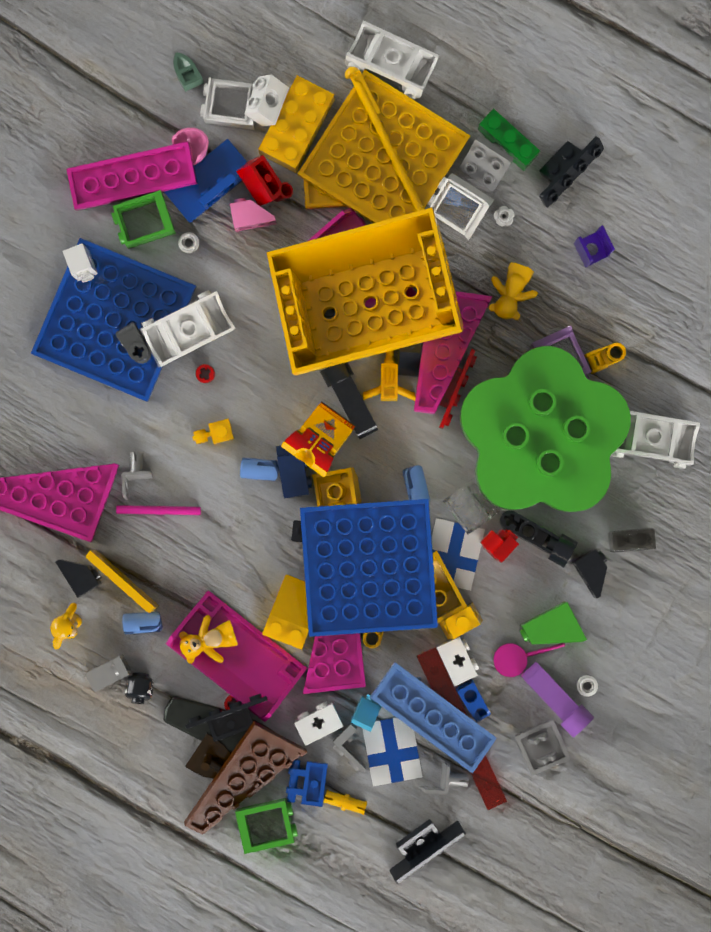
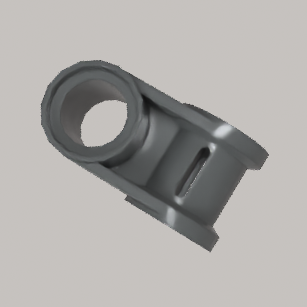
M134 322L115 333L133 360L140 364L147 363L150 360L151 351ZM138 349L143 351L142 357L138 356Z

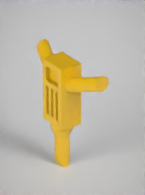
M394 350L385 352V359L381 363V385L363 392V400L381 394V401H397L399 394L415 401L414 392L398 386V364H396L394 358Z

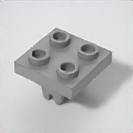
M478 135L459 169L494 191L514 158Z
M553 719L514 736L532 776L571 759Z

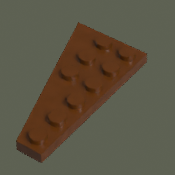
M253 721L185 819L184 825L203 835L220 822L222 817L230 810L238 808L240 806L239 803L247 797H252L275 779L276 774L284 768L287 769L293 765L292 762L299 756L303 757L307 754V749Z

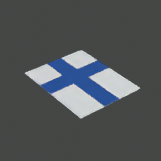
M436 518L431 538L432 553L438 551L457 588L471 591L482 545L480 542L483 539L485 529Z
M398 718L375 721L371 732L363 729L373 786L423 777L413 729Z

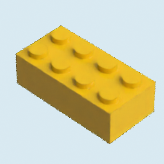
M297 75L286 95L276 125L269 127L258 148L259 154L297 174L335 101L334 94Z

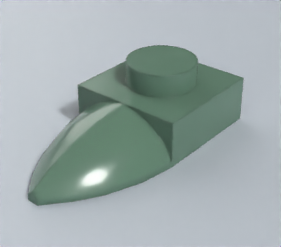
M175 53L173 60L174 69L184 91L186 92L204 84L203 78L194 62L184 54Z

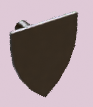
M207 733L185 767L203 777L214 779L231 753L219 740L214 742L212 735Z

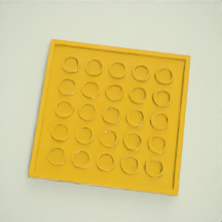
M364 70L362 76L381 114H378V117L389 137L393 149L396 148L397 155L425 209L430 198L438 189L440 181L447 175L471 136L367 70ZM353 87L299 170L298 176L348 208H352L356 213L372 223L417 212L355 87Z

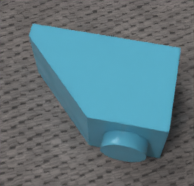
M368 694L367 697L361 696L351 717V723L371 732L381 706L370 698L371 695Z

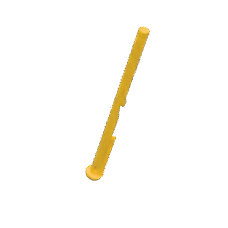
M349 67L345 72V78L351 79L416 211L424 210L397 155L396 148L393 149L390 144L389 137L378 117V114H381L360 70L357 67Z

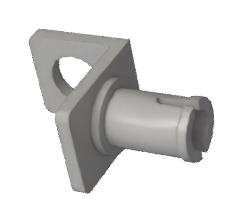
M135 452L130 453L131 471L122 472V494L125 500H129L128 480L153 478L151 471H143L142 452H137V461Z
M443 762L440 787L420 786V790L425 793L448 794L449 785L467 787L469 782L465 780H469L468 773H450V765Z

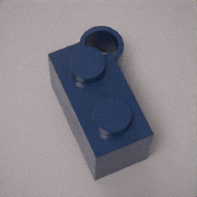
M281 445L276 446L284 499L309 495L312 481L311 476H306L305 468L309 467L282 448Z

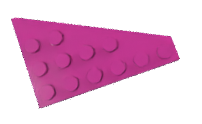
M114 463L0 478V510L92 542L120 465Z

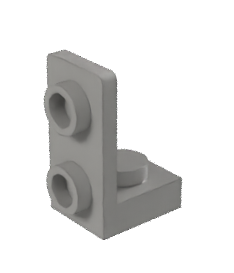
M122 654L87 672L85 675L93 691L96 692L132 674V671Z
M350 722L333 739L335 744L333 748L341 756L345 754L350 759L348 763L354 770L358 771L360 769L364 772L366 766L344 745L345 742L349 744L357 736L355 734L357 727Z

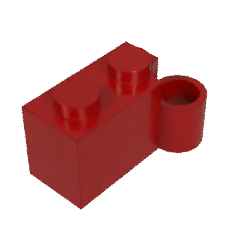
M264 155L248 161L236 171L259 206L272 201L280 202L293 195L292 186L288 182L281 183Z
M500 529L497 533L491 530L480 542L484 546L483 548L500 563L519 545L516 541L518 537L509 529L506 531Z

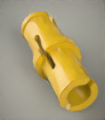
M328 789L323 803L341 807L343 811L347 809L364 815L367 801L349 797V794L342 795Z

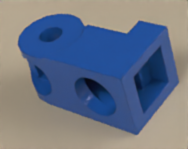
M472 679L455 688L476 723L491 715Z

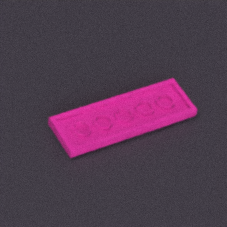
M188 141L66 169L74 210L76 211L141 197L159 190L164 192L197 184Z

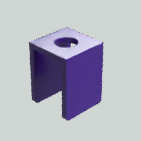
M603 225L595 233L583 239L580 236L573 243L585 268L610 256L615 250ZM593 243L597 246L598 252L595 255H590L586 247L588 244Z

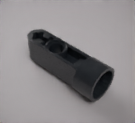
M346 362L327 367L320 371L327 387L332 386L349 421L356 426L354 430L359 440L378 431L351 377L354 373L349 363Z
M506 511L500 518V525L503 529L511 530L517 537L549 554V560L563 568L578 544L577 541L562 533L559 537L514 511ZM510 515L513 516V521L517 524L520 520L523 521L518 532L514 530L517 527L514 524L506 525L504 517L509 518ZM526 525L532 526L534 529L533 536L526 537L522 532L523 527ZM547 536H550L551 539L547 546H542Z

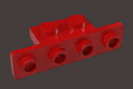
M474 349L470 350L463 369L457 368L439 406L446 408L439 425L440 429H443L444 425L449 426L453 415L450 414L452 406L457 407L461 397L458 394L461 386L465 388L469 376L466 375L468 367L473 368L477 356L474 355Z

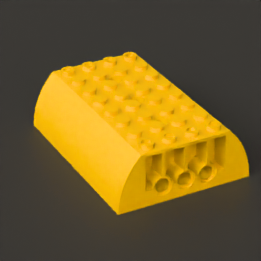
M432 207L266 252L292 374L294 375L312 372L463 332V322L444 242ZM414 287L417 289L414 297L406 296L408 288ZM369 298L376 299V304L372 308L365 307V302ZM328 309L335 310V316L331 319L325 318V312Z

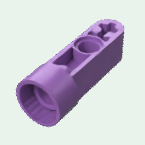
M537 662L521 675L527 684L562 720L560 725L572 737L580 733L594 719V716L582 704L578 706Z

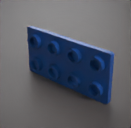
M226 139L205 156L201 162L194 165L197 184L164 191V193L186 220L191 223L242 182L236 171L246 164L247 161L230 140Z

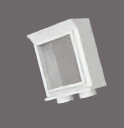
M209 77L208 84H204L203 90L206 102L201 105L200 112L206 124L254 130V120L244 114L247 102L252 95L254 84Z
M451 173L448 178H442L438 185L439 193L437 195L433 194L427 205L430 208L432 207L436 218L463 234L469 241L484 218L488 208L494 202V199Z

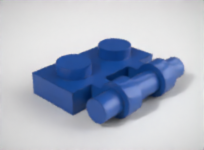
M294 760L292 762L293 765L289 767L288 771L290 780L289 786H286V793H288L287 802L295 803L296 795H301V804L322 807L328 763L307 761L306 769L300 768L301 760ZM298 776L305 777L303 788L297 787Z

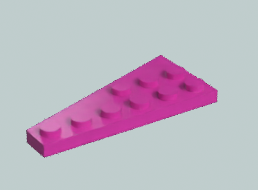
M455 291L463 322V332L423 342L414 405L415 412L435 414L493 296Z
M360 633L315 636L303 694L366 687Z

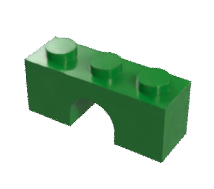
M494 108L478 126V131L490 142H496L514 158L513 162L523 171L536 159L540 152L535 145Z

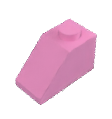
M239 198L235 199L234 203H230L236 232L276 225L275 216L251 200Z

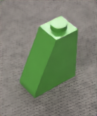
M566 601L520 624L522 630L519 632L525 642L529 641L532 645L584 642L587 640Z

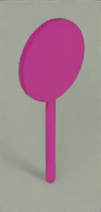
M507 643L496 650L494 666L501 675L515 677L525 670L527 657L564 647L565 643L525 653L523 648L517 644Z

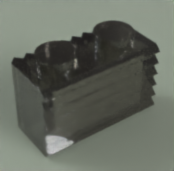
M653 528L619 530L608 533L610 552L656 549L655 530Z

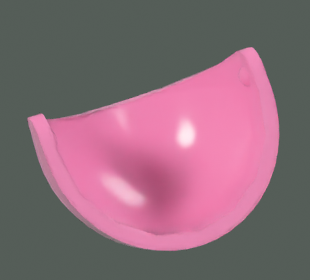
M197 128L181 129L172 137V144L188 141L193 164L196 165L204 159L207 153L208 137Z

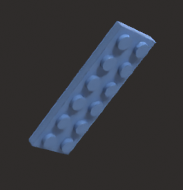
M397 663L391 666L370 696L372 700L471 773L475 771L497 739Z

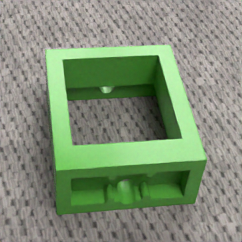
M161 190L113 206L114 212L111 215L115 225L119 224L121 230L118 233L122 245L125 244L128 249L176 234ZM156 202L164 229L131 240L122 213Z
M286 798L238 808L235 811L244 854L295 843L298 831L296 823L292 824L290 818L293 815L291 802L287 803ZM281 807L288 837L253 844L247 815Z

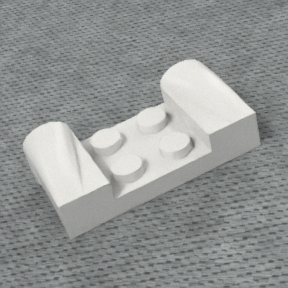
M363 21L353 45L346 54L345 64L347 69L349 67H357L360 72H363L366 68L402 85V91L405 95L415 99L422 96L437 65L439 55Z
M207 290L199 294V299L159 320L154 321L151 318L141 323L143 327L139 330L158 367H162L235 330V326L226 314L217 291L210 293Z
M630 411L631 424L628 435L622 445L611 454L612 457L623 458L624 454L660 459L674 463L673 467L686 469V465L694 464L695 442L700 423Z

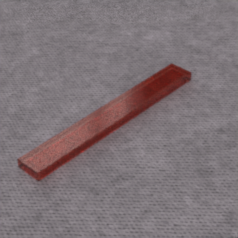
M436 647L416 655L431 689L467 715ZM485 755L471 775L487 810H490L507 802Z

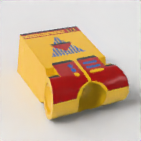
M321 401L302 427L292 433L282 443L281 447L297 459L303 461L322 477H325L334 456L356 426Z

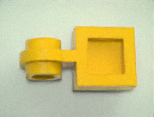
M229 418L209 423L210 432L206 433L205 429L194 431V436H192L196 444L208 442V437H212L213 444L234 439Z

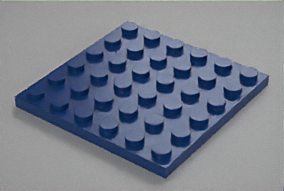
M79 238L77 245L83 243L90 251L98 274L94 275V279L90 281H78L71 275L67 266L31 354L148 402L163 366L158 367L152 353L147 363H137L129 356L115 333L132 322L140 329L143 327L141 323L151 318L154 321L159 320L189 305L196 285ZM138 349V356L142 357L143 351Z
M429 499L300 508L309 637L438 628Z

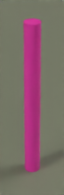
M117 505L116 514L201 515V507Z

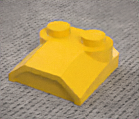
M354 467L328 471L325 477L318 473L311 474L318 507L361 504L358 476Z

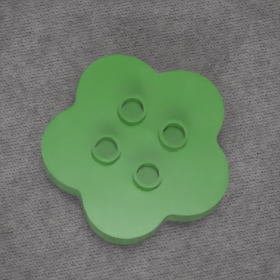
M541 346L529 350L514 363L506 377L489 379L475 386L464 399L460 410V425L463 434L478 453L475 468L477 485L489 502L497 507L508 510L528 508L539 502L564 512L583 511L596 505L604 497L610 485V456L626 439L631 424L630 410L623 396L616 389L605 383L587 379L582 367L571 354L553 346Z

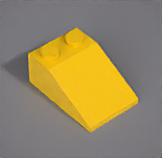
M438 551L433 552L437 622L439 623L465 609L467 605Z
M286 574L262 635L302 650L309 632L305 581Z

